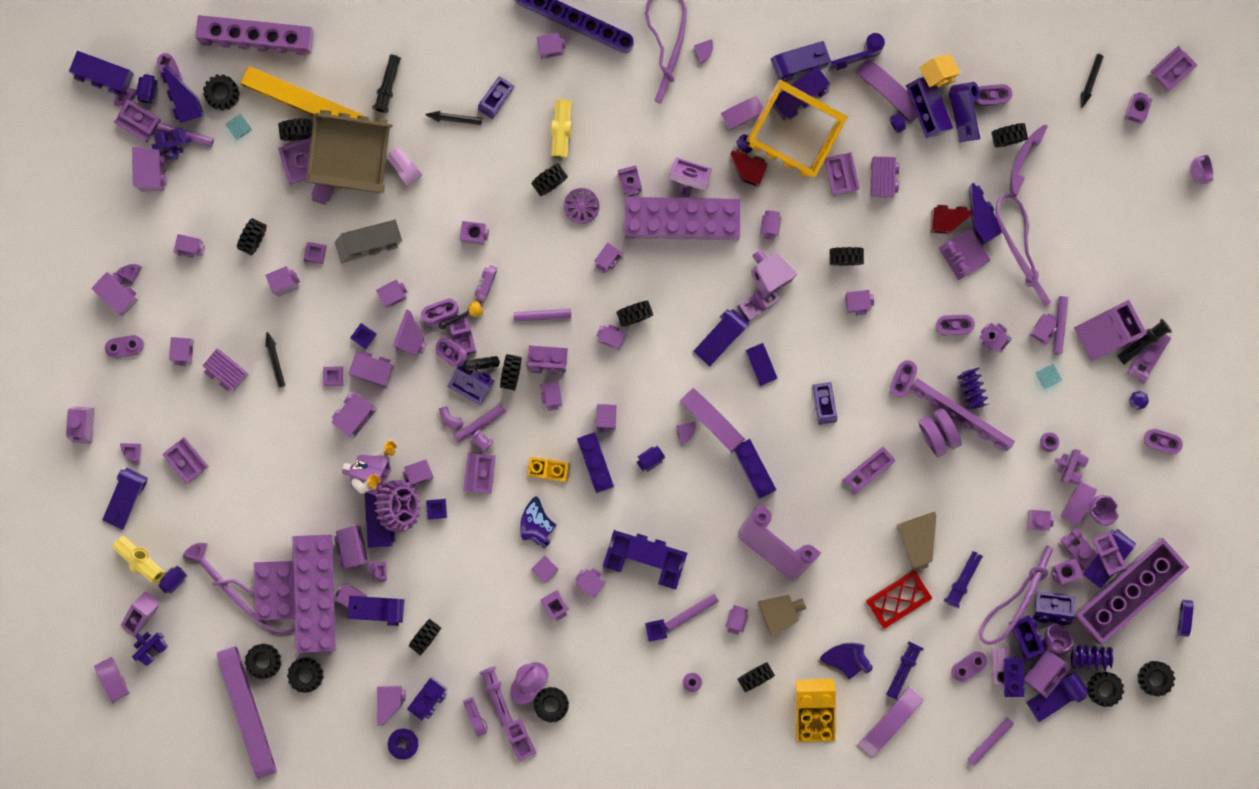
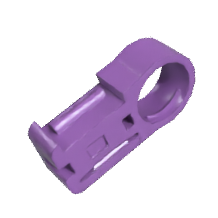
M470 697L463 700L476 736L480 737L487 734V723L480 716L474 698Z

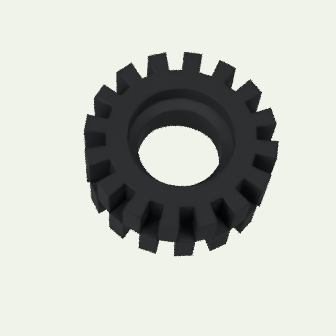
M216 74L214 78L211 76L210 81L205 82L206 87H203V96L207 103L214 109H220L221 111L231 109L230 106L234 107L236 105L235 101L238 102V95H240L237 84L231 77H227L224 74L222 76ZM218 86H226L228 88L226 98L217 99L215 97L214 91Z
M295 118L279 122L280 140L296 141L311 138L312 120L308 118Z
M1025 123L1004 126L991 132L995 148L1018 144L1029 139Z
M555 164L549 167V169L544 170L543 173H540L531 184L539 196H543L556 189L568 176L560 164Z
M251 218L239 236L237 249L252 256L257 251V248H259L260 242H262V238L265 236L267 225Z
M864 248L829 249L830 265H863Z
M648 300L616 311L621 327L638 323L653 316Z
M506 354L501 373L500 388L516 390L522 357Z
M429 618L408 646L421 656L442 628Z
M258 644L248 650L244 663L247 666L246 670L250 672L251 676H255L258 679H266L279 671L282 661H280L281 655L274 646ZM260 654H266L270 658V665L265 669L259 668L256 664V658Z
M309 657L297 659L288 668V683L297 692L307 693L316 690L324 678L321 664ZM304 667L309 668L313 673L311 681L307 683L300 681L298 677L300 669Z
M1150 661V663H1145L1143 668H1140V674L1137 676L1139 677L1138 684L1141 685L1140 688L1146 694L1157 697L1164 696L1175 685L1173 683L1174 680L1176 681L1173 676L1175 673L1164 662ZM1154 671H1159L1163 675V682L1159 686H1153L1149 681L1150 674Z
M768 662L743 674L737 680L746 693L767 682L775 674Z
M1101 671L1100 673H1095V676L1090 678V682L1088 681V696L1097 705L1112 707L1114 704L1117 705L1119 700H1122V694L1125 691L1123 690L1124 684L1116 674ZM1102 682H1109L1112 685L1113 691L1111 695L1107 697L1100 695L1098 688Z
M556 687L542 689L534 700V711L537 716L549 723L562 719L569 708L567 695ZM548 697H554L559 702V707L555 712H548L544 708V701Z

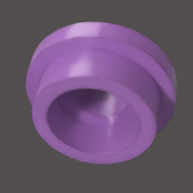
M1045 433L1040 438V446L1043 450L1052 452L1058 448L1059 438L1054 433ZM1047 439L1052 440L1051 446L1046 444Z
M688 673L685 675L683 687L687 691L696 692L701 688L702 680L698 674ZM690 679L696 680L695 686L689 685Z

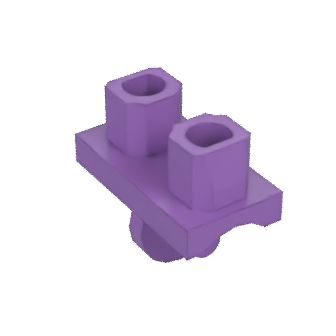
M1078 449L1072 450L1068 462L1066 461L1069 455L1063 453L1061 459L1055 458L1054 462L1059 464L1057 472L1062 473L1065 467L1060 482L1079 484L1082 474L1074 472V468L1076 465L1085 468L1089 458L1081 454V450Z

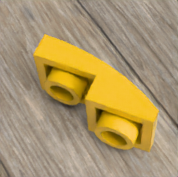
M530 457L527 476L568 482L570 463Z

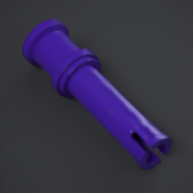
M971 552L957 582L951 585L952 589L948 597L944 598L943 601L959 609V603L963 595L967 594V586L983 558L981 554L977 555V552Z
M910 641L907 643L908 647L904 655L900 657L902 662L886 693L887 696L896 700L911 668L916 666V660L920 652L924 650V648Z

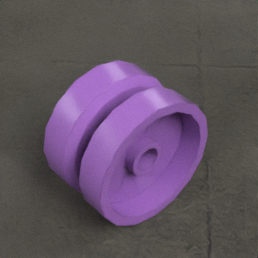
M941 408L933 413L934 421L928 416L918 420L923 437L937 458L947 453V446L952 450L962 446L959 433L945 409Z

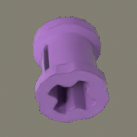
M478 429L468 442L474 443L481 449V453L484 454L494 441L492 439L489 440L481 433L482 430Z

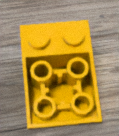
M834 679L795 680L797 742L835 741L836 689Z

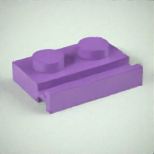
M1178 45L1150 73L1169 92L1197 64Z
M127 99L113 123L147 143L161 119Z
M852 152L825 158L824 162L832 196L860 190Z
M185 437L181 438L179 442L162 454L186 484H189L209 467Z
M467 453L464 491L492 494L495 455Z

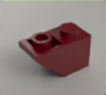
M737 149L736 152L732 150L730 159L740 180L760 187L768 164L764 162L765 159L754 156V158L749 157L742 150Z
M937 205V207L932 209L930 233L950 234L972 215V211L967 210V207L958 206L956 209H948L947 205Z

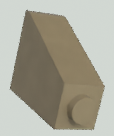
M935 512L896 524L912 568L917 567L918 570L929 567L928 563L933 560L936 525Z

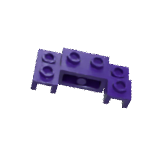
M613 530L602 567L621 572L625 558L662 569L658 584L677 589L687 552L666 546L667 542L655 539V542L648 541V536L639 533L636 536Z

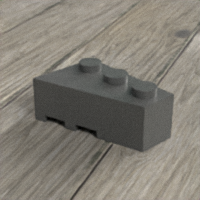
M396 219L341 233L335 241V245L342 264L367 255H376L385 249L387 251L397 249L398 245L402 242Z

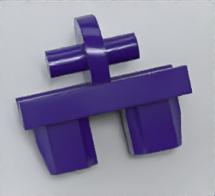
M183 127L171 129L173 140L168 141L166 131L154 133L156 144H151L152 149L168 147V150H165L163 153L165 156H170L172 160H177L179 153H183V148H177L176 145L191 142L190 136H185Z
M148 631L143 636L137 633L135 637L138 641L133 645L136 649L141 645L143 646L132 658L135 661L139 660L145 666L150 665L155 660L149 653L153 647L159 654L168 648L167 643L163 639L165 636L161 632H157L149 641L147 639L151 634Z

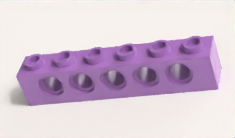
M198 15L195 38L200 44L207 46L216 43L226 48L235 45L245 50H248L249 47H255L257 50L265 52L268 49H274L278 53L293 51L297 55H306V53H311L314 31L312 27ZM220 28V35L213 36V31ZM234 31H240V35L237 38L231 37ZM252 33H259V37L256 40L250 39ZM273 34L278 35V38H277L276 41H274V42H270V41H269V37H270L271 35H273ZM291 36L297 37L296 42L293 44L288 43V39Z

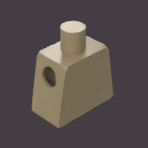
M789 595L758 601L771 636L798 622L799 619L796 613L806 609L803 598L792 602Z

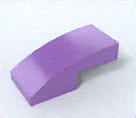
M754 96L723 111L721 116L728 129L731 130L758 117L763 110V106L758 97Z
M758 291L739 304L737 308L746 322H749L776 304L781 298L774 292L764 299L761 292Z
M465 316L449 324L454 342L461 346L467 355L477 353L468 317Z
M1080 481L1062 511L1061 517L1078 526L1090 506L1097 489Z
M1111 532L1092 539L1109 577L1127 569Z
M112 657L94 666L112 703L130 694L125 680L120 675L115 660Z
M521 718L503 725L518 761L537 753Z

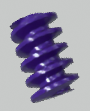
M980 367L961 372L957 376V379L964 380L959 386L966 387L961 391L962 394L968 395L963 401L970 402L965 406L966 409H976L990 405L984 403L988 396H982L986 389H980V386L984 384V382L978 381L982 374L975 373Z
M1077 644L1075 648L1074 646L1072 647V668L1075 669L1076 664L1079 663L1080 669H1083L1084 664H1087L1088 670L1091 669L1092 665H1095L1096 670L1099 669L1100 665H1102L1103 671H1106L1108 666L1112 669L1113 648L1108 647L1105 650L1104 646H1100L1099 649L1097 646H1092L1090 649L1089 645H1085L1082 649V646Z

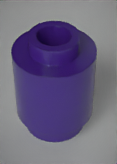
M143 74V77H139L136 90L137 101L152 103V100L155 99L158 81L154 79L155 76Z
M657 445L654 448L650 447L637 456L639 460L636 463L642 471L646 470L649 472L660 465L666 457Z
M178 565L174 568L171 567L164 574L158 586L164 593L169 592L172 594L185 582L187 574Z

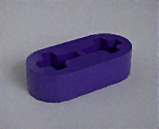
M1183 599L1181 601L1177 630L1178 636H1190L1194 609L1192 600Z

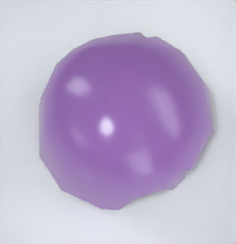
M1208 155L1194 158L1190 165V175L1200 185L1213 181V168Z
M1099 495L1093 498L1089 506V514L1096 523L1104 526L1111 525L1119 517L1117 513L1118 504L1111 496Z
M1051 624L1045 632L1044 643L1051 652L1065 654L1073 647V638L1069 630L1061 629V624Z

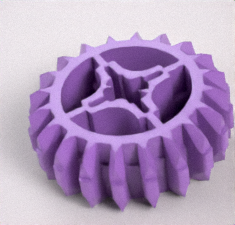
M391 480L388 483L382 484V487L378 489L379 494L375 495L377 501L374 503L377 505L375 512L378 513L376 519L381 520L380 525L393 532H404L413 528V524L417 523L416 518L420 516L418 510L421 509L418 507L420 500H417V496L419 493L414 492L415 487L402 480Z

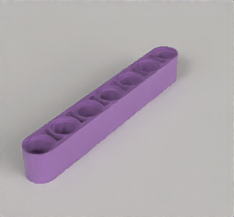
M236 646L217 652L218 662L257 779L276 774V765L239 651Z

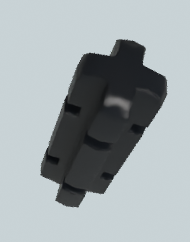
M490 356V359L489 357L476 358L474 361L469 359L465 361L464 367L466 371H473L474 368L475 370L487 369L490 366L494 368L499 366L500 360L498 356Z

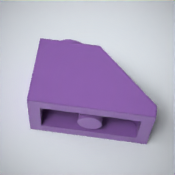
M145 591L132 603L121 626L135 637L155 614L160 602Z
M402 685L377 687L378 726L384 725L403 705V701H406V690H402Z

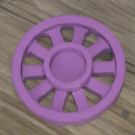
M574 189L568 193L564 200L565 214L575 223H589L599 212V200L594 192L589 189ZM582 191V197L580 198L578 192ZM586 193H589L590 196L585 200ZM575 194L577 200L573 199L571 195ZM592 199H595V203H588ZM567 201H571L574 204L568 205ZM589 207H596V210L593 211ZM574 208V210L570 213L567 211L568 209ZM586 212L591 213L592 217H588ZM578 213L577 218L574 219L573 215ZM581 214H583V215H584V218H585V219L582 220V221H581V219H580V218H581Z

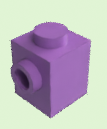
M869 290L846 292L845 294L847 313L856 312V316L866 315L867 311L872 309L871 306H874L873 294L870 295Z
M1028 510L1027 530L1050 531V527H1053L1054 516L1051 515V511Z
M593 568L591 570L586 569L585 572L581 570L575 578L577 580L576 585L594 598L606 582L600 578L602 574Z

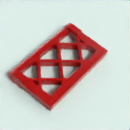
M912 570L865 601L882 628L885 629L931 600L932 596L921 581L917 571ZM910 578H913L915 581L914 588L904 586L903 584ZM900 586L898 598L887 596L888 592ZM903 587L914 589L911 601L900 599ZM916 590L921 591L924 597L914 602ZM883 596L882 608L876 607L874 601ZM886 598L897 600L895 611L884 609ZM900 601L911 603L906 609L897 612ZM883 611L892 612L894 616L885 621L882 617Z

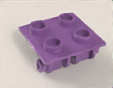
M971 228L938 248L958 280L991 261Z

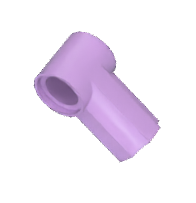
M400 147L394 148L386 156L392 166L398 171L397 174L407 187L422 176L416 165L410 162Z
M1009 647L991 648L992 681L999 686H1004V681L999 682L997 675L999 672H1004V658H1009Z

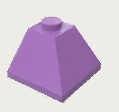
M406 309L393 346L398 350L418 357L419 353L423 354L426 347L425 338L414 314Z

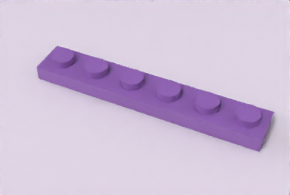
M917 379L910 389L913 390L917 397L927 399L934 408L945 409L950 418L957 419L962 422L965 428L978 432V436L982 439L995 443L994 446L999 450L1008 451L1014 445L1015 441L920 379Z

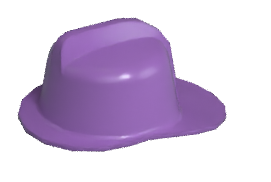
M533 662L522 665L518 669L510 691L514 702L525 705L537 696L548 680L549 674L545 665Z

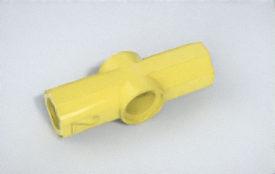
M565 99L556 100L554 120H552L551 157L558 159L567 158L572 128V101Z
M124 536L118 538L113 544V549L129 563L128 566L132 572L142 574L154 585L164 577L165 572L149 558V552L146 549L136 547Z

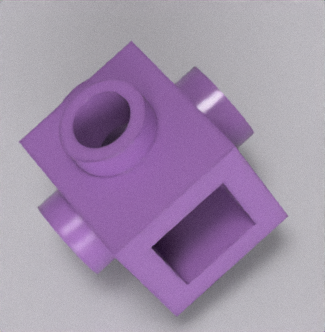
M1000 323L985 325L981 330L982 335L979 337L983 340V346L990 351L994 349L998 353H1002L1013 338L1006 333L1008 329Z

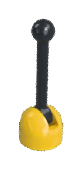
M476 300L469 304L467 312L447 322H440L439 328L445 329L447 325L467 315L478 317L484 314L479 302Z

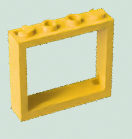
M779 79L746 141L750 142L749 147L758 152L760 148L767 152L766 156L776 160L778 157L783 160L782 164L790 169L793 167L800 169L799 174L807 178L810 175L816 177L848 116ZM781 89L836 119L810 168L755 139Z

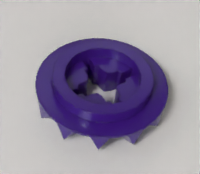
M406 728L395 730L388 739V750L397 759L405 760L411 758L419 747L418 737L413 731ZM401 738H403L404 741L411 740V742H409V744L406 745L407 752L403 747H395L400 743Z

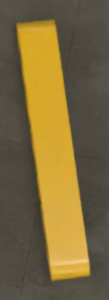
M247 66L240 81V84L246 88L311 116H314L315 113H320V110L331 111V115L336 116L339 113L350 114V118L357 119V116H364L250 66Z

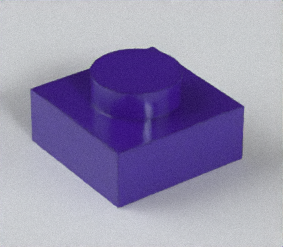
M360 323L350 339L364 349H367L377 334Z
M446 499L426 500L428 520L448 518Z
M664 619L645 623L649 642L668 638Z

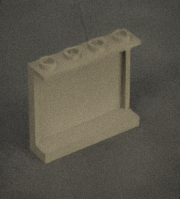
M320 110V113H315L305 182L384 193L383 177L389 130L393 124H387L388 120L376 119V122L369 121V117L357 116V119L350 118V114L339 113L338 116L331 115V111Z

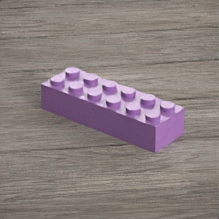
M625 197V238L739 240L741 199Z
M332 535L292 536L295 653L336 651Z
M1158 538L1132 561L1126 570L1121 571L1075 612V618L1098 644H1104L1190 567L1164 538Z

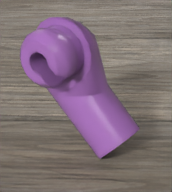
M448 406L439 408L442 422L445 426L453 430H458L463 426L461 418L450 416Z

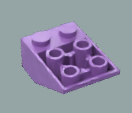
M1130 300L1074 327L1091 362L1147 334Z

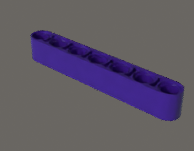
M515 0L518 5L621 53H629L634 47V39L631 34L558 0H543L545 4L542 7L535 6L537 0ZM557 7L562 10L559 15L552 13V10ZM575 15L579 20L576 23H572L569 21V18ZM592 23L596 25V28L593 31H589L586 29V26ZM606 31H610L613 33V37L606 39L603 37V34ZM623 39H627L631 43L629 46L624 47L620 42Z

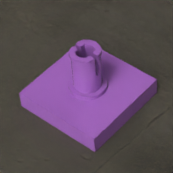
M676 157L668 179L681 183L678 193L683 195L686 188L684 196L688 197L691 194L692 187L705 190L712 168Z

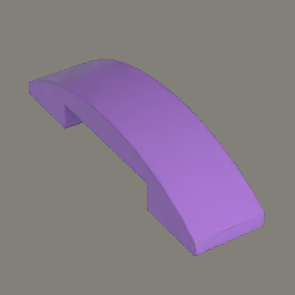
M867 59L855 73L866 84L871 85L911 124L917 118V114L908 91L881 67Z
M1045 124L1026 140L1014 160L1010 175V193L1015 197L1018 195L1025 177L1018 175L1031 144L1038 146L1041 143L1048 127Z
M694 388L680 400L731 453L745 440L730 422Z
M908 686L896 700L895 704L872 730L862 738L858 745L873 757L908 720L921 704L923 698Z

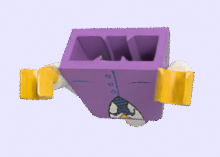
M390 440L385 443L384 449L376 454L359 455L354 465L344 463L342 474L349 475L351 486L360 494L366 492L373 495L379 494L378 489L382 487V484H385L391 471L389 456L395 455L397 445Z

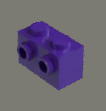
M1030 615L1020 617L1012 629L1022 656L1025 659L1045 652L1044 640L1041 635L1038 636L1036 621Z
M431 677L407 710L422 721L425 718L429 720L435 712L433 707L437 702L441 704L447 696L445 693L447 688Z

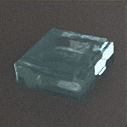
M241 113L225 123L236 140L252 131V128Z
M1054 364L1035 372L1043 389L1062 381Z

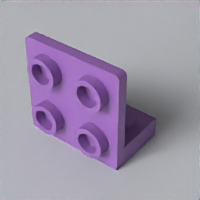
M529 345L526 366L532 373H542L543 370H549L550 374L561 375L562 371L566 372L568 348Z

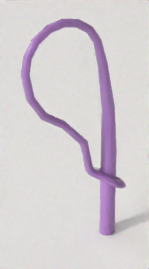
M648 0L646 4L645 17L647 25L655 35L661 49L659 66L664 76L654 100L659 104L662 103L669 82H674L672 74L681 50L686 25L687 8L684 0H679L683 7L682 21L677 42L667 68L663 65L664 47L649 18V8L652 0Z
M1004 194L996 202V218L1013 256L1026 276L1025 285L1033 287L1046 306L1051 303V300L1038 282L1039 272L1035 269L1029 254V222L1027 213L1017 197L1011 194ZM1004 198L1013 199L1019 205L1024 216L1025 254L1031 269L1014 245L1000 217L999 206Z
M1046 546L1038 566L1030 570L1028 578L1024 581L1019 591L987 615L979 630V638L983 644H997L1014 628L1028 606L1039 581L1048 576V570L1045 567L1053 551L1051 546ZM1031 580L1024 599L1006 632L996 640H985L983 638V630L989 619L998 610L1017 598Z
M203 557L198 563L215 581L212 585H219L247 615L255 620V613L243 602L228 583H235L246 592L254 593V589H248L236 579L224 580ZM255 620L273 633L282 635L294 631V627L281 631L274 629L264 620Z

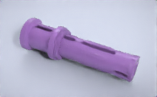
M493 666L480 671L479 674L483 676L486 685L485 690L490 692L501 726L513 722L500 689L502 683L498 681L495 673L496 667Z

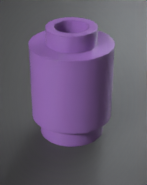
M315 184L311 200L326 205L327 201H330L334 186Z
M766 210L765 215H762L760 234L763 235V238L775 239V236H779L780 212Z
M733 605L725 627L728 628L727 632L739 635V632H744L748 619V609Z

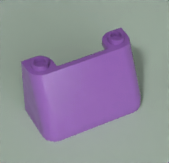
M760 503L739 528L738 536L741 541L789 579H797L813 564L821 552L812 545H804L800 549H796V551L792 550L766 528L771 522L772 515Z

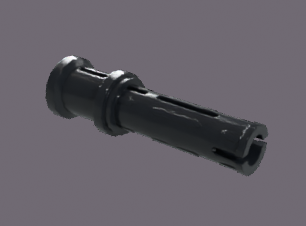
M389 55L382 85L377 89L376 93L378 95L372 109L378 112H389L388 105L390 98L393 97L392 88L401 57L397 55Z
M1161 318L1157 325L1146 330L1147 334L1118 354L1117 357L1125 365L1152 343H1158L1160 338L1173 331L1166 321Z

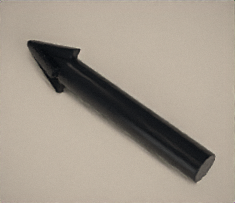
M1101 54L1096 55L1084 91L1081 93V108L1084 107L1092 96L1091 91L1104 58Z
M440 111L425 114L427 117L438 122L443 120L482 125V118L447 114Z
M266 332L265 347L268 348L278 388L285 387V381L275 349L276 343L270 334Z

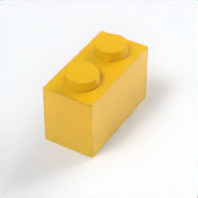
M951 54L932 58L919 67L929 87L937 86L939 88L945 84L947 86L955 82V77L961 74Z

